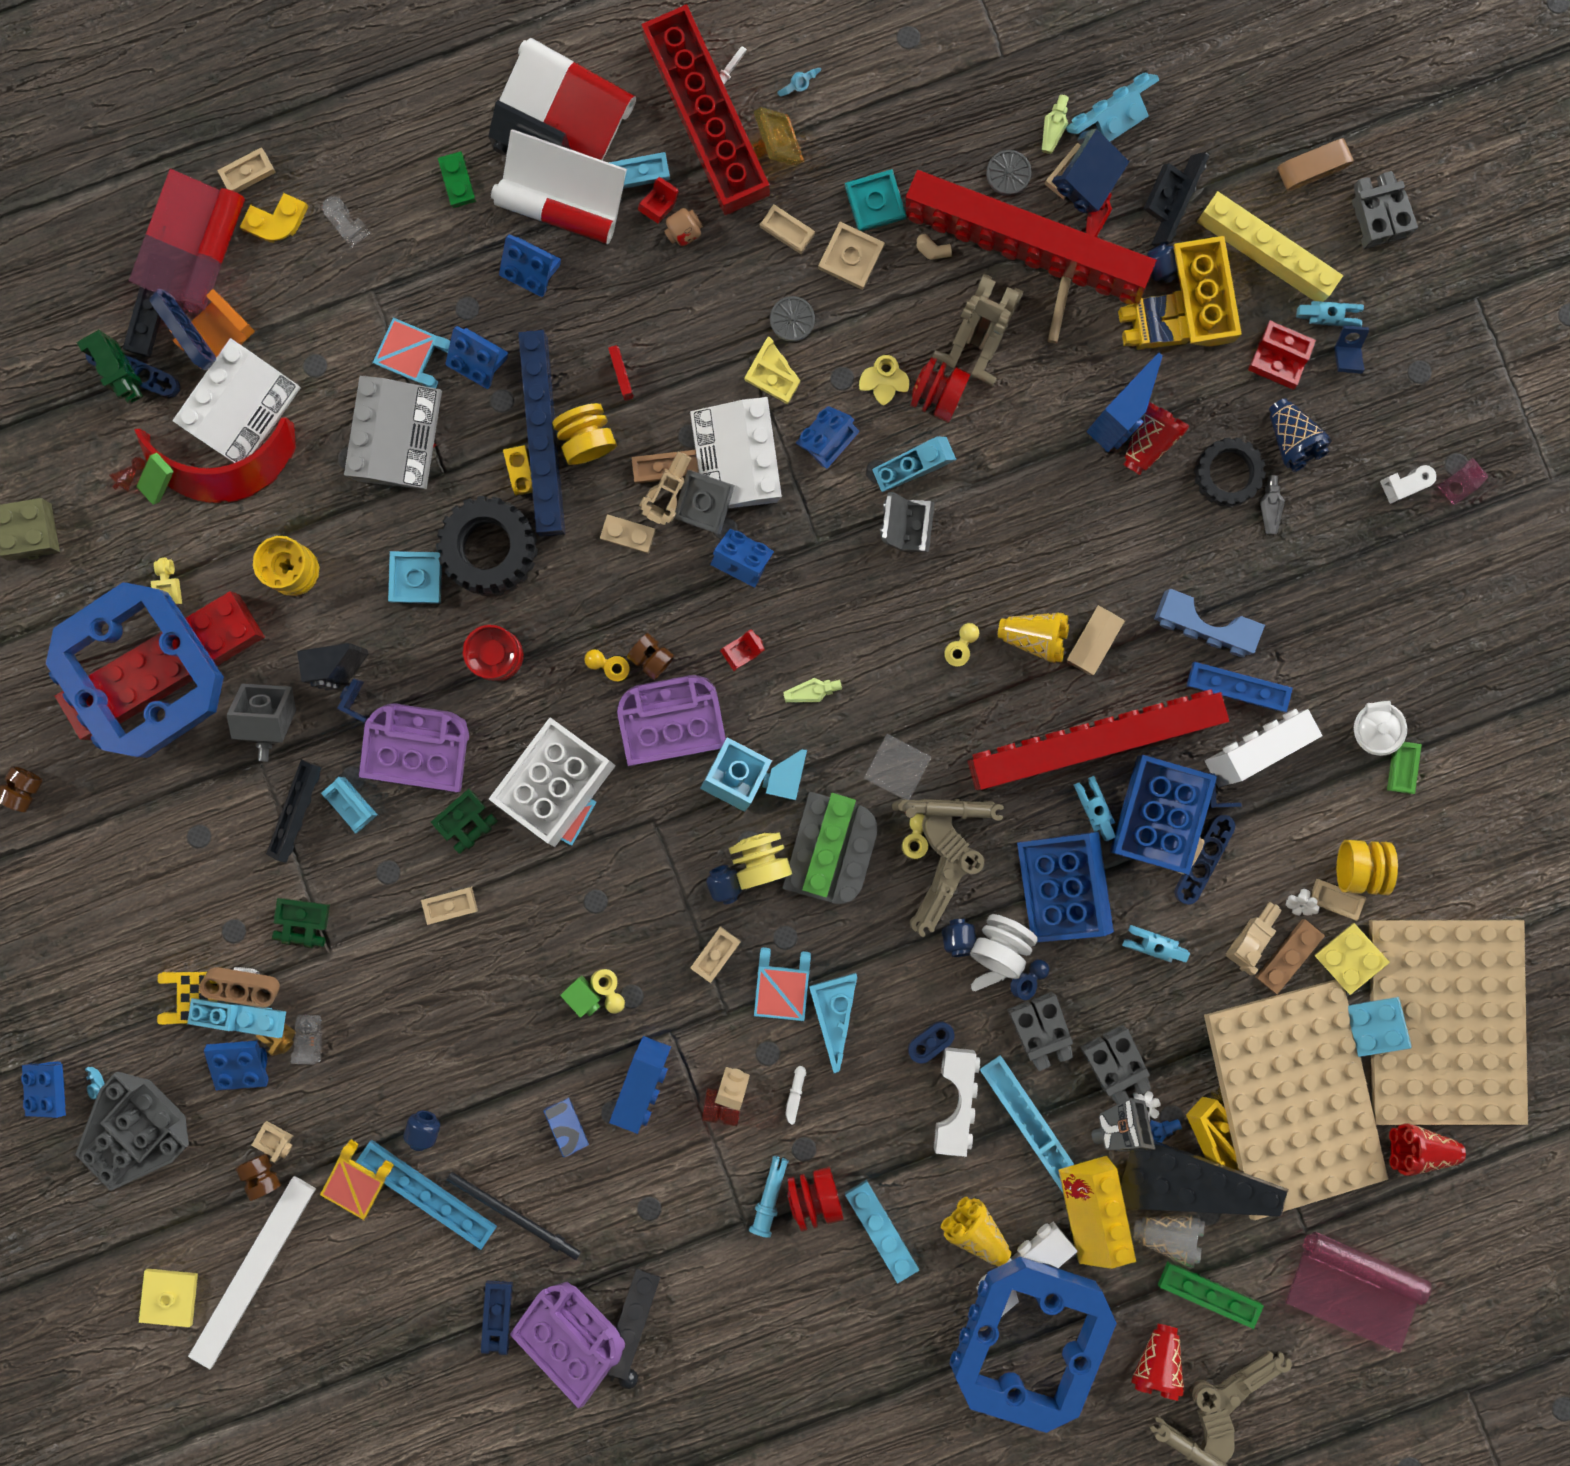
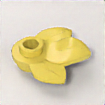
M883 355L875 361L873 367L864 370L859 381V389L861 391L873 390L876 400L884 406L893 399L896 391L908 392L909 378L904 371L899 369L898 362L894 357ZM883 365H889L891 370L889 372H884L881 369V367Z

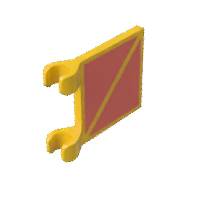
M349 1140L348 1144L343 1147L340 1157L320 1195L364 1220L394 1164L385 1160L377 1173H373L351 1160L358 1147V1143Z

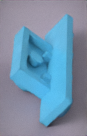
M1148 73L1138 75L1129 86H1123L1115 90L1113 96L1108 100H1101L1092 106L1093 109L1088 113H1082L1071 120L1072 123L1066 127L1067 132L1078 134L1095 123L1097 129L1109 142L1149 116L1140 93L1158 82V75Z

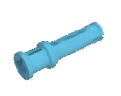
M773 1156L762 1200L761 1203L755 1206L757 1211L753 1226L749 1228L751 1233L762 1237H771L772 1232L770 1228L773 1217L777 1216L778 1213L775 1205L786 1166L789 1162L787 1159L782 1158L780 1166L777 1168L780 1160L778 1156Z

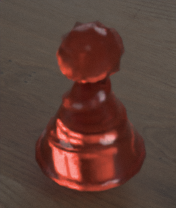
M135 457L131 461L132 466L109 474L116 482L112 486L115 490L121 486L125 491H130L129 489L136 470H143L146 466L142 458Z

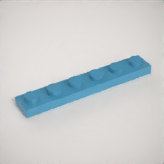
M373 1140L368 1143L356 1163L375 1174L385 1160L393 1163L394 1166L384 1184L480 1250L483 1248L497 1226Z

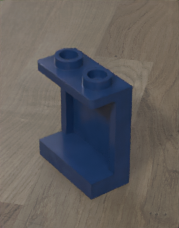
M1092 129L1081 133L1077 139L1081 144L1080 148L1061 176L1054 177L1052 180L1058 192L1068 197L1074 203V207L1082 213L1099 211L1129 163L1098 129Z

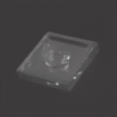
M886 734L863 779L904 800H910L931 756Z

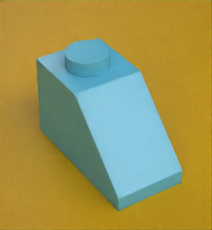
M802 749L773 767L771 773L765 774L762 787L767 788L766 794L796 800L807 750Z

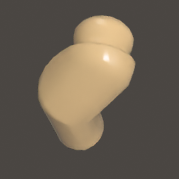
M921 234L918 236L916 246L927 259L933 260L952 256L950 244L937 246L928 235Z

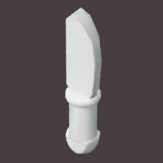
M743 46L740 47L726 68L720 71L719 75L723 84L730 80L729 74L746 53L747 49Z
M992 971L976 978L971 984V989L977 991L1000 980L1003 981L1007 977Z
M803 1066L797 1067L794 1071L793 1085L786 1104L785 1115L791 1125L795 1123L803 1081L806 1076V1069Z

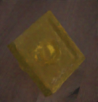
M763 107L753 112L762 136L760 140L751 144L753 149L757 148L754 150L757 158L759 159L768 153L771 160L796 166L802 163L804 159L789 116Z

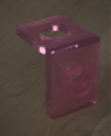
M1471 458L1458 472L1439 484L1438 487L1451 503L1455 505L1477 490L1488 478V475ZM1450 483H1460L1463 486V492L1458 495L1453 494L1449 489Z

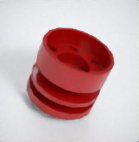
M931 357L918 376L912 390L910 406L916 408L922 398L926 400L922 412H926L933 403L936 405L934 417L949 423L971 374L956 367L948 377L944 375L947 363L943 362L937 372L933 370L937 359Z
M830 1166L813 1171V1184L808 1183L804 1174H800L802 1187H797L794 1176L788 1178L789 1204L793 1218L798 1223L801 1232L808 1231L806 1218L809 1217L814 1229L818 1228L817 1215L820 1214L823 1215L828 1225L844 1220Z

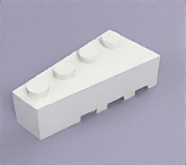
M1293 709L1282 715L1284 717L1283 720L1278 722L1276 719L1263 726L1264 730L1260 732L1253 731L1242 737L1243 741L1231 743L1222 748V752L1204 760L1209 771L1217 776V786L1221 787L1243 781L1322 737L1310 711L1306 709L1298 712L1297 709Z

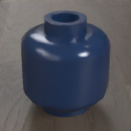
M1164 243L1147 253L1148 257L1157 260L1151 274L1154 281L1159 282L1163 280L1166 284L1179 276L1177 274L1178 269L1173 246H1166Z
M728 865L715 867L709 872L710 875L706 880L711 897L716 902L731 904L738 899L737 896L742 892L737 877L738 872Z
M965 919L949 921L950 925L942 930L945 951L952 954V957L970 956V952L976 942L974 926L965 923Z
M418 1111L408 1118L403 1138L410 1148L415 1151L431 1148L436 1143L440 1123L433 1113Z

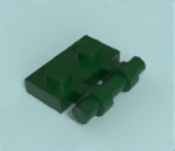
M468 789L435 817L431 823L446 841H449L456 835L460 841L453 848L461 854L466 848L470 849L475 845L474 841L482 834L489 833L492 830L491 827L498 819L492 813L486 819H483L480 813L487 807L471 789ZM473 820L477 826L466 834L462 829Z
M277 898L273 923L282 924L283 931L274 930L272 940L281 941L285 945H291L292 943L303 944L306 948H314V946L324 947L325 937L316 936L315 933L316 929L326 930L330 904ZM293 927L306 928L305 934L294 933Z

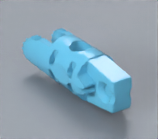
M1312 301L1311 305H1300L1297 308L1296 318L1309 319V324L1362 327V320L1345 318V312H1362L1364 305Z
M1092 776L1088 778V781L1095 796L1087 798L1084 787L1079 782L1074 784V787L1094 832L1099 830L1103 840L1109 841L1116 837L1111 826L1115 821L1095 777ZM1097 806H1099L1100 811L1099 813L1095 814L1094 810Z
M1130 925L1128 931L1136 936L1143 937L1142 944L1124 939L1122 946L1168 962H1172L1173 959L1187 962L1190 955L1187 949L1178 946L1179 941Z

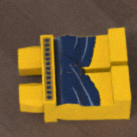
M1175 291L1173 294L1158 297L1141 298L1139 304L1133 303L1132 305L1121 307L1118 311L1120 323L1132 322L1133 329L1124 330L1122 333L1124 346H1136L1137 350L1187 344L1190 340L1181 291Z

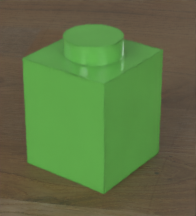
M582 975L560 995L580 1018L585 1013L591 1016L600 1007L597 1002L602 998L592 990L591 985Z

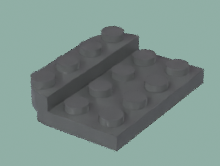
M809 791L789 863L792 874L786 876L783 889L834 904L850 902L860 893L877 835L875 817L865 807L857 804L854 805L827 898L803 891L802 888L830 799L828 796Z

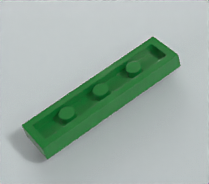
M1167 1261L1158 1282L1160 1288L1252 1329L1255 1328L1264 1307L1261 1302Z

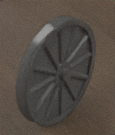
M1004 150L998 152L991 158L987 166V181L991 188L999 194L1006 196L1016 195L1027 187L1031 179V165L1028 159L1018 151Z
M796 296L782 298L771 310L770 324L772 330L782 340L789 342L800 341L806 338L814 327L815 314L813 308L803 298Z

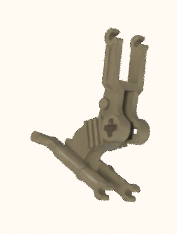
M983 274L975 296L973 295L970 301L967 302L961 314V317L964 319L952 343L954 346L950 355L934 350L932 357L936 358L938 362L947 363L948 366L954 369L966 343L976 345L982 352L971 377L993 387L997 378L984 371L988 361L991 362L1024 291L1017 288L1013 290L1007 287L1000 304L989 300L996 281H993L991 276Z
M930 799L900 800L892 804L894 811H903L909 818H913L916 813H923L925 815L922 822L923 832L931 847L941 856L933 883L916 915L910 920V927L917 931L920 936L925 937L923 931L925 927H928L930 932H934V928L952 898L960 879L965 874L980 872L984 866L983 856L969 848L970 844L955 831L952 825V816L961 817V819L976 817L1002 820L1003 816L996 815L995 812L998 809L1003 810L1004 806L988 800L973 802L959 801L960 799H955V801ZM967 856L971 859L969 864L965 861Z
M1268 1351L1265 1355L1231 1375L1219 1385H1212L1205 1380L1194 1382L1191 1386L1190 1394L1200 1408L1197 1412L1204 1430V1440L1201 1445L1192 1441V1437H1186L1165 1423L1158 1415H1155L1154 1419L1159 1423V1426L1155 1427L1153 1424H1150L1149 1428L1158 1441L1165 1442L1186 1456L1185 1459L1188 1461L1192 1460L1199 1466H1227L1225 1462L1234 1453L1235 1431L1230 1414L1250 1393L1282 1372H1288L1292 1367L1291 1360L1287 1357L1284 1360V1355L1280 1351L1277 1352L1278 1357L1273 1359V1353ZM1208 1392V1399L1204 1401L1202 1394Z

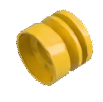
M594 403L579 406L559 415L553 420L554 429L559 431L557 433L558 439L563 441L569 440L562 446L569 465L590 462L610 453L617 447L611 429L602 428L608 421L606 416L602 415L604 410L601 404Z
M274 536L266 539L258 546L253 556V569L257 578L263 584L286 596H298L306 593L315 585L319 576L317 557L311 550L287 536ZM294 566L293 570H288V567Z
M1344 840L1338 851L1336 865L1337 882L1340 890L1345 893L1359 894L1366 890L1368 894L1390 895L1394 890L1398 875V859L1394 845L1389 842L1379 843L1374 841L1367 845L1365 841Z

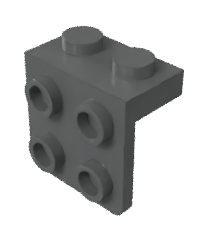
M888 492L887 499H885L883 504L885 513L884 524H882L880 529L883 543L900 551L929 552L935 503L932 501L907 500L894 492Z

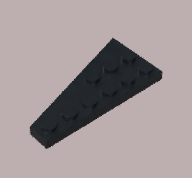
M1153 1140L1155 1150L1133 1151L1129 1154L1121 1183L1125 1209L1279 1217L1282 1215L1289 1189L1155 1140Z

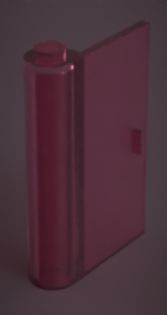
M1313 1232L1311 1235L1308 1234L1304 1240V1252L1285 1303L1400 1353L1416 1305H1424L1427 1302L1431 1293V1283L1426 1279L1318 1232Z

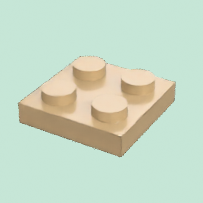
M839 222L818 265V269L863 290L885 243Z

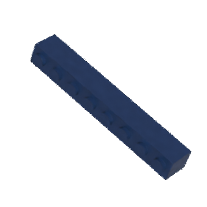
M544 330L518 332L536 532L540 537L566 535L557 435L552 424L555 419L548 338Z

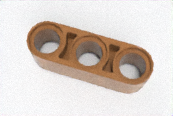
M1341 138L1287 160L1279 165L1277 170L1286 190L1292 191L1341 171L1353 164L1354 160L1345 139Z
M219 967L210 969L199 985V991L205 998L261 1008L270 1006L280 990V984L274 977ZM209 980L217 982L219 986L213 985ZM235 985H240L245 990H240ZM261 989L268 990L270 994L263 993Z

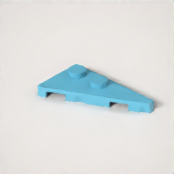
M856 973L809 986L834 1073L840 1071L857 982Z

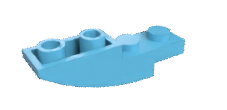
M191 998L187 1024L282 1038L286 1012L273 1010L269 1007L261 1008L225 1001Z

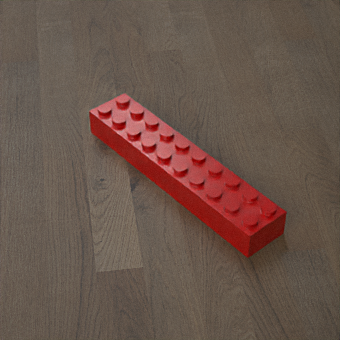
M920 170L916 171L906 195V215L910 221L916 224L925 223L932 226L937 232L954 234L957 239L963 242H975L984 250L992 251L993 249L1001 252L1008 259L1015 260L1017 258L1025 261V264L1031 268L1038 269L1040 267L1046 269L1055 277H1067L1072 279V282L1076 285L1083 287L1088 285L1095 288L1102 295L1108 296L1111 294L1117 296L1120 301L1126 304L1140 303L1157 261L1143 254Z
M1212 689L1191 694L1192 700H1188V697L1185 696L1166 701L1167 707H1164L1163 703L1142 708L1143 713L1139 714L1137 709L1118 714L1119 720L1114 721V717L1111 716L1094 721L1095 726L1090 727L1089 723L1069 728L1071 733L1065 734L1064 730L1045 734L1046 740L1040 741L1039 736L1021 741L1022 746L1017 748L1015 743L998 747V753L991 754L990 750L972 754L973 760L967 762L975 790H982L1230 722L1222 693L1213 694Z

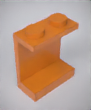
M212 289L206 295L211 303L191 322L217 358L230 338L242 345L255 330L221 295ZM175 338V339L173 340V342H174L181 350L184 351V349L181 347V345L179 344V342H178L177 339Z

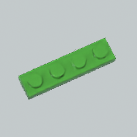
M831 793L802 888L803 891L827 898L856 802L855 799Z

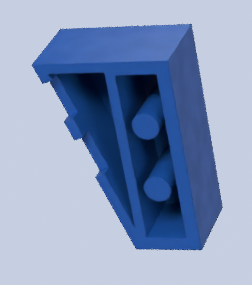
M645 1036L642 1037L611 1116L610 1124L638 1134L641 1125L647 1126L652 1113L647 1109L649 1104L655 1105L660 1091L655 1088L658 1082L663 1083L668 1069L664 1065L671 1046Z

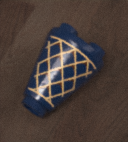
M1284 398L1269 408L1271 413L1270 419L1281 457L1287 468L1297 472L1306 466V462L1313 458L1316 460L1321 459L1329 453L1327 447L1332 440L1328 434L1296 405Z

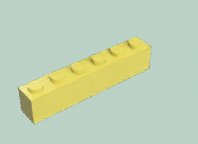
M1218 191L1197 220V223L1218 237L1224 236L1227 243L1313 301L1324 302L1343 277L1335 269Z

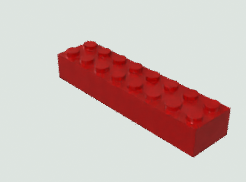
M683 5L641 24L644 40L724 216L770 196L769 182L688 5Z
M231 591L185 618L216 666L265 638L242 597ZM162 632L88 675L95 688L102 690L107 695V706L119 724L143 711L149 703L159 701L193 681V678L179 657L168 655L161 650L159 639L163 634ZM179 637L173 641L174 649L180 646ZM64 691L55 695L56 700L79 739L91 740L92 734L88 728L78 721L76 709L65 701L63 697ZM89 695L87 698V705L90 707L93 704L92 695Z

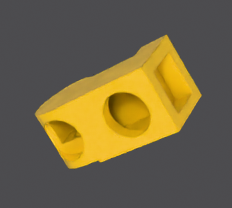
M523 445L504 449L503 453L515 496L533 493L528 447Z

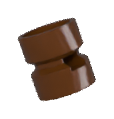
M646 633L630 650L627 658L637 666L642 665L643 671L655 680L668 667L675 656L665 647L659 648V642L649 633ZM650 652L652 656L648 659L646 655Z
M11 766L5 777L7 783L0 786V804L19 812H26L33 800L30 795L37 793L43 779L28 770Z
M266 1153L235 1168L240 1181L246 1182L244 1189L250 1201L260 1198L281 1186L276 1173L270 1171L272 1164Z

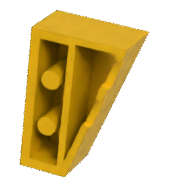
M1202 1096L1186 1114L1201 1150L1207 1160L1239 1171L1226 1110L1218 1100Z

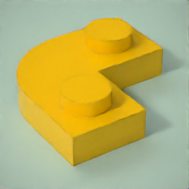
M283 193L273 215L250 205L240 228L267 242L275 243V241L282 240L290 234L293 236L297 232L309 206L305 202Z

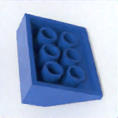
M1160 353L1142 369L1087 430V433L1107 452L1113 447L1118 450L1144 422L1140 418L1146 412L1163 357Z
M1138 755L1110 853L1189 875L1217 776L1149 756Z
M1099 831L1017 843L1030 931L1036 935L1037 942L1101 937L1114 932Z

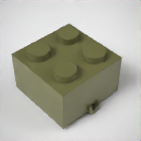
M38 498L0 505L1 558L8 561L24 558L36 560L42 555L60 553L51 503Z

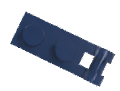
M488 1280L486 1282L481 1354H490V1352H499V1355L508 1354L513 1282ZM491 1336H500V1341H491Z

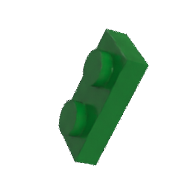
M462 151L439 157L438 162L452 208L476 202Z

